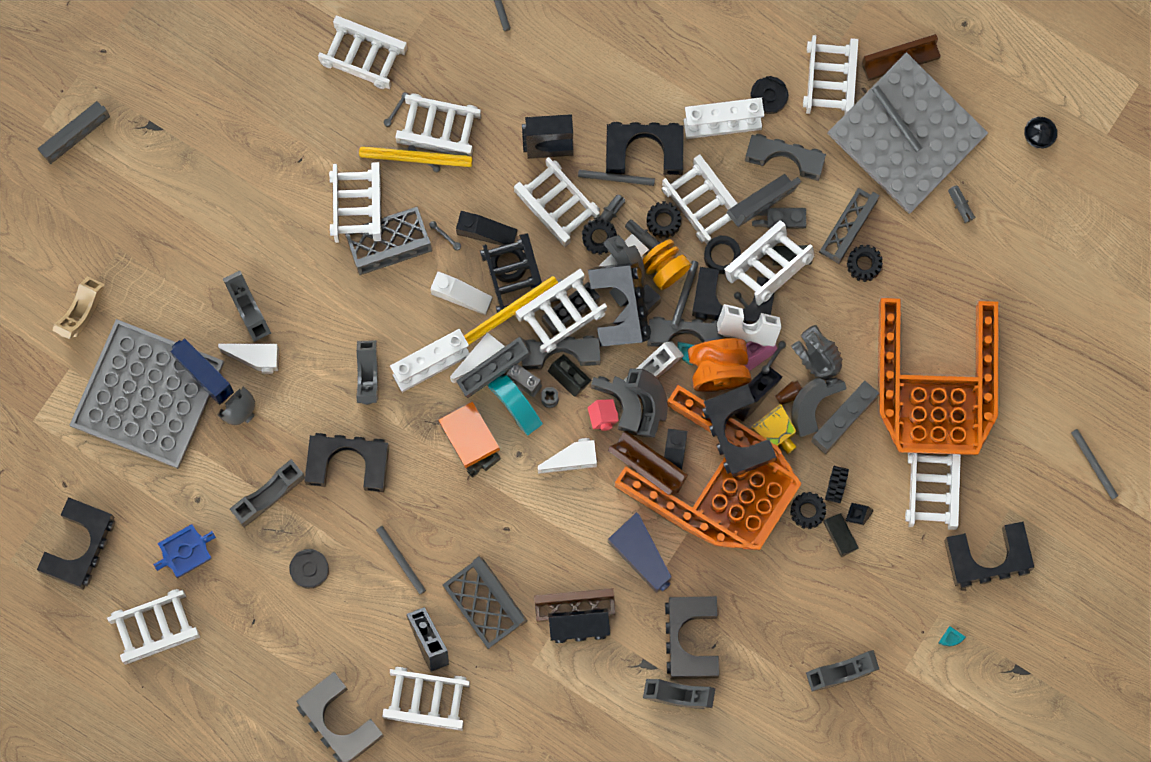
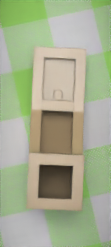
M87 276L79 284L76 296L69 310L54 324L52 331L68 339L73 336L77 337L94 313L105 284Z

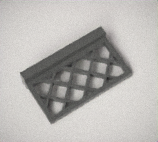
M418 207L381 218V236L384 231L393 234L389 242L383 239L381 241H374L372 247L369 248L362 244L366 237L373 239V235L359 233L363 236L358 243L351 240L350 235L355 233H345L359 276L432 252V246ZM416 214L417 219L414 225L405 221L407 216ZM389 222H399L396 230L387 227ZM402 225L411 228L408 236L399 233ZM415 230L422 232L424 236L417 240L411 238ZM396 236L405 239L402 245L392 244ZM378 242L387 245L384 251L378 252L374 250ZM360 248L369 251L366 257L357 258L356 254Z
M480 556L443 584V587L488 649L528 621L488 564ZM472 568L478 573L477 582L466 580L467 572ZM455 581L462 582L461 594L453 593L449 585ZM465 583L476 584L474 596L464 594ZM479 585H485L489 588L488 598L477 596ZM463 596L474 598L472 610L463 607ZM477 598L487 600L486 612L475 610ZM491 601H497L501 605L499 614L489 612ZM475 612L485 614L484 626L476 625L474 622ZM488 614L499 616L497 628L487 626ZM502 617H509L514 625L509 629L500 628ZM486 628L497 630L496 638L490 643L485 637Z

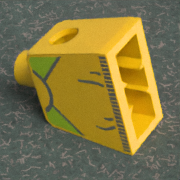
M781 404L751 426L752 431L767 440L770 439V442L776 446H781L787 454H790L797 448L791 440L795 436L796 430Z

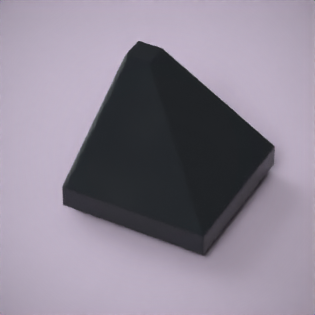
M851 503L845 521L864 525L872 515L873 509L866 505Z

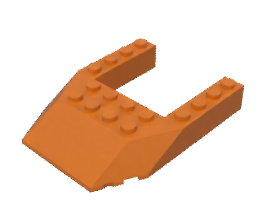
M881 298L879 302L878 332L879 414L898 452L978 455L998 417V302L979 301L976 305L975 377L900 375L901 299Z
M677 385L667 401L668 407L711 433L709 426L712 425L710 418H705L702 410L705 407L704 400ZM730 418L726 424L725 436L731 444L737 447H749L767 440L733 418ZM771 442L777 461L733 477L731 473L727 474L723 464L726 462V458H724L693 508L675 496L668 495L652 482L626 466L615 481V487L683 530L715 546L760 550L798 491L801 482L794 474L789 463H787L779 447Z

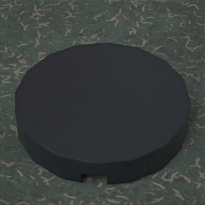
M773 76L758 79L752 86L750 93L751 99L762 98L765 114H775L781 111L787 104L789 96L785 83Z
M304 549L297 552L292 558L289 571L293 581L298 586L306 589L315 588L326 580L329 573V564L322 553L314 549Z

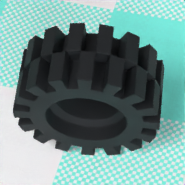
M662 201L661 204L657 202L655 206L652 205L647 213L648 230L653 232L655 237L658 235L661 239L662 237H665V239L669 238L670 235L674 236L681 226V212L677 210L678 207L676 205L673 206L671 202L667 204L666 201ZM662 213L668 214L671 217V223L665 227L660 226L656 221L658 215Z
M594 218L593 221L589 220L588 224L584 225V230H582L584 246H586L588 251H592L593 254L598 253L602 255L604 252L605 254L609 253L603 244L604 242L596 243L593 241L592 234L595 230L602 229L607 233L606 240L617 236L614 225L609 220H604V218Z
M870 245L855 247L850 252L847 260L848 272L851 273V277H856L857 281L861 279L863 282L871 281L874 277L876 278L883 265L882 256L880 257L879 250L876 251L874 246L870 248ZM861 257L870 258L872 267L868 270H862L857 264L858 259Z
M833 466L825 500L841 504L849 469Z
M803 492L801 495H797L792 502L790 510L791 519L796 522L797 526H802L801 528L803 529L816 528L825 518L827 511L826 503L823 502V498L819 497L817 493ZM806 503L814 505L816 514L810 518L804 517L801 513L802 505Z

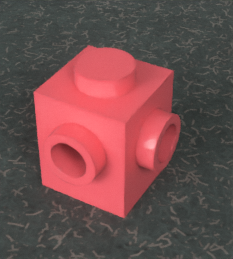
M613 399L596 400L587 407L593 429L607 431L612 429V426L619 421Z

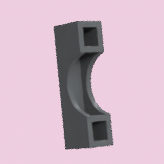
M761 134L751 135L745 162L764 166L767 161L774 157H787L796 163L800 176L819 181L826 156L821 150H808L799 144L789 145L780 139L770 140Z
M663 317L649 319L651 335L647 346L660 347L663 343L670 342L675 336L680 334L694 335L702 343L726 339V337L718 334V321L703 323V320L694 319L692 322H687L681 318L678 328L675 329L671 327L672 320H665Z
M584 336L583 339L566 337L557 343V347L549 353L547 351L544 353L540 352V346L543 345V342H536L534 339L525 340L529 343L530 347L528 349L531 352V355L522 360V367L525 370L542 369L545 361L551 355L560 352L574 356L580 366L600 365L599 338H595V336Z
M864 381L819 429L811 442L824 454H827L853 422L878 398L879 392Z
M291 459L279 468L264 486L256 492L243 497L230 508V511L245 528L302 482L305 476Z

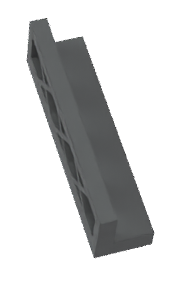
M96 101L37 149L51 165L106 121L110 115L106 108Z
M783 174L730 208L727 214L739 228L793 193L801 183V180L797 177L791 181L786 174Z
M858 188L819 253L839 264L877 203L880 195L872 192L870 195ZM859 195L868 199L864 206H857L856 199ZM856 211V220L848 223L847 213ZM846 227L847 235L844 238L838 239L836 231L839 228ZM837 243L838 250L834 255L825 250L829 244Z
M518 337L458 379L456 382L465 397H471L514 365L531 355L528 349L530 347L529 343Z

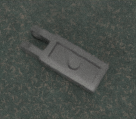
M768 208L757 215L767 216V221H752V226L767 227V229H771L780 220L786 225V229H805L806 208Z

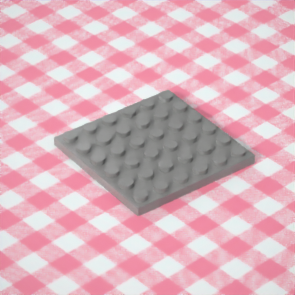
M906 52L827 134L910 214L988 132ZM876 86L880 87L922 146V149L917 153L872 91Z
M116 319L70 422V427L179 469L210 395L171 354L172 346L176 342ZM198 351L219 373L221 372L224 365L223 360Z

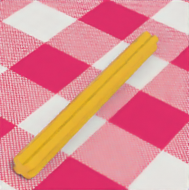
M363 146L359 149V156L361 158L471 167L473 162L471 156Z
M554 276L550 277L465 334L464 337L468 345L515 315L517 310L558 284L557 279Z

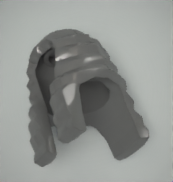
M817 325L811 326L800 335L805 341L808 351L800 340L791 345L792 349L802 360V365L810 370V374H814L815 378L819 377L823 380H828L841 371L843 359L840 357L841 353L838 351V347L835 345V342L828 340L822 335Z

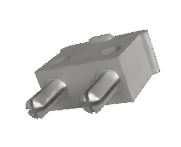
M518 364L514 365L507 373V376L519 390L525 391L532 397L542 387L540 379Z

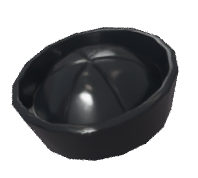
M1035 117L1027 122L1024 128V135L1026 141L1031 146L1044 149L1050 147L1055 142L1057 128L1050 119Z

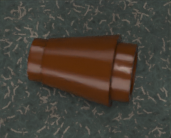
M798 380L792 381L775 397L781 405L792 402L802 387Z

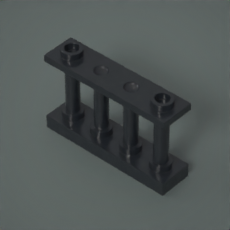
M528 233L520 234V239L515 243L488 250L485 244L482 245L483 250H480L482 261L487 262L499 306H496L497 313L507 307L504 306L501 295L527 287L535 288L542 283ZM519 249L520 251L524 250L526 258H523V261L493 269L491 257ZM523 268L525 270L529 269L531 276L527 280L498 287L496 276Z

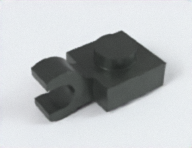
M495 452L467 467V472L471 477H474L481 468L487 471L501 458Z

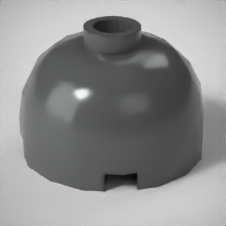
M243 386L225 403L226 409H220L217 414L224 422L230 425H240L244 421L249 423L255 416L253 413L255 399Z

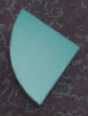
M678 342L677 347L684 355L681 359L687 364L693 365L689 362L688 349L694 345Z
M949 626L938 643L943 646H956L966 636Z

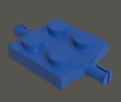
M193 524L158 543L163 559L153 565L157 571L168 565L173 570L175 576L179 578L212 559L207 551L206 543L215 539L216 536L213 531L201 536L197 533Z

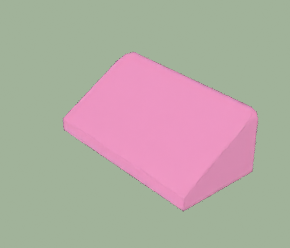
M751 341L747 343L749 361L744 366L751 371L775 353L777 350L776 344L772 347L762 346Z

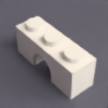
M723 305L717 322L718 334L724 337L743 339L746 342H756L762 346H775L781 330L780 317L761 313L757 322L746 324L743 322L744 314L742 308Z

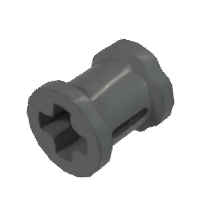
M553 387L543 389L541 393L542 404L546 408L555 407L559 401L557 390ZM546 395H553V400H546Z

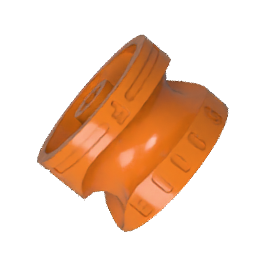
M737 338L718 339L703 342L688 349L689 362L698 366L692 377L694 390L701 392L728 390L746 385L752 381L749 369L744 366L749 361L745 340Z

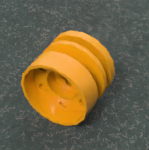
M671 239L655 246L643 258L644 269L647 268V275L657 272L653 282L660 290L667 289L673 285L692 266L685 255L675 257L679 248L673 247L674 242Z

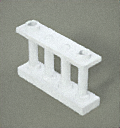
M336 15L333 24L337 33L327 55L319 53L318 57L321 64L327 68L334 67L370 81L378 88L390 89L391 82L387 79V76L396 56L399 54L405 56L407 43ZM348 33L353 35L355 39L343 62L335 59L334 56L343 36ZM366 40L371 42L372 47L361 69L351 64L361 42ZM384 47L389 49L390 53L380 75L369 72L379 48Z
M816 35L812 36L811 42L808 41L807 53H810L807 96H804L803 107H806V114H810L811 106L841 108L845 115L854 106L858 39L851 38L849 45L846 46L816 44ZM815 52L845 54V56H848V63L815 62ZM814 70L844 72V74H847V81L841 83L813 80ZM813 88L842 90V92H846V96L842 101L813 99L812 92Z
M414 93L405 95V102L410 105L405 129L402 131L397 130L396 143L408 146L414 145L418 148L447 154L472 157L473 148L468 141L473 119L481 118L480 109L473 105L465 107L426 99ZM418 106L429 108L424 132L421 135L413 134L412 131ZM436 110L448 112L440 139L431 136ZM455 114L466 116L461 141H458V143L452 142L449 139Z
M762 98L685 107L686 119L683 120L686 139L762 130L761 117H764Z
M698 155L693 160V169L670 184L665 178L662 181V191L667 197L670 196L697 231L696 236L702 243L705 242L707 244L711 240L709 235L732 219L726 214L706 229L702 227L698 220L719 205H724L729 210L737 202L702 156ZM696 175H702L705 179L704 184L681 199L675 190ZM713 190L717 195L715 196L716 199L693 214L686 206L706 191Z
M548 157L546 159V166L548 168L528 185L525 184L523 186L518 182L514 186V192L556 239L566 247L571 243L570 233L591 215L598 219L600 209L594 202L590 203L561 171L562 168L556 160L552 161ZM554 173L561 182L541 199H535L531 195L532 191ZM564 188H567L573 196L556 211L548 213L544 209L545 204ZM579 201L586 210L566 227L563 226L561 228L557 223L558 218Z
M379 162L371 163L372 170H368V172L338 173L337 164H333V171L329 172L330 183H333V224H330V236H334L335 243H339V234L369 233V235L373 234L374 241H381V178ZM368 179V181H372V187H368L365 190H338V180ZM369 197V199H372V205L368 207L339 208V198ZM369 215V217H372V223H369V225L339 226V216Z
M780 220L725 268L726 278L731 283L741 279L755 291L756 304L761 305L763 302L768 301L771 295L803 266L808 265L813 260V246L809 245L804 250L787 237L786 225ZM782 242L797 256L789 262L777 253L773 247ZM768 254L784 268L777 274H774L758 260ZM750 267H755L769 281L761 287L745 272Z
M581 269L516 311V317L519 322L523 320L528 321L543 342V345L540 346L541 353L553 351L557 347V343L593 319L597 321L606 314V304L604 303L598 307L583 286L585 275ZM572 287L577 289L592 311L583 318L566 295V291ZM556 298L561 300L576 322L567 329L550 306V302ZM539 309L545 311L559 331V334L552 339L547 336L534 317V313Z
M457 329L390 365L394 372L392 375L401 392L403 393L464 360L470 354L466 348L469 345L461 330Z
M908 453V463H911L909 510L906 509L905 521H909V527L914 526L915 520L942 521L948 524L949 530L957 529L961 454L941 456ZM917 462L947 464V466H950V473H947V475L917 473ZM916 481L946 483V485H949V493H916ZM915 500L945 502L949 504V512H945V514L915 512Z
M175 589L168 592V596L124 612L118 610L111 613V616L107 618L110 624H117L125 647L124 653L120 655L122 663L126 665L200 638L197 628H192L188 624L180 601L181 598L186 597L183 590ZM173 602L182 628L180 630L181 633L175 635L170 633L161 607ZM151 609L155 611L163 634L162 640L156 642L151 639L143 616V612ZM135 616L144 641L143 646L137 649L132 646L124 623V619Z
M395 667V670L390 669V675L396 676L392 703L389 709L383 710V719L463 730L464 722L460 720L458 714L463 687H470V682L466 681V677L454 676V679L407 672V668ZM404 678L416 679L412 705L408 712L400 711L401 708H399ZM423 681L435 682L431 712H428V715H422L419 711ZM443 684L455 685L451 713L448 715V718H442L438 714Z

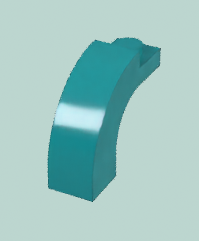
M502 374L487 385L505 405L517 425L527 436L543 425L528 400L507 375Z

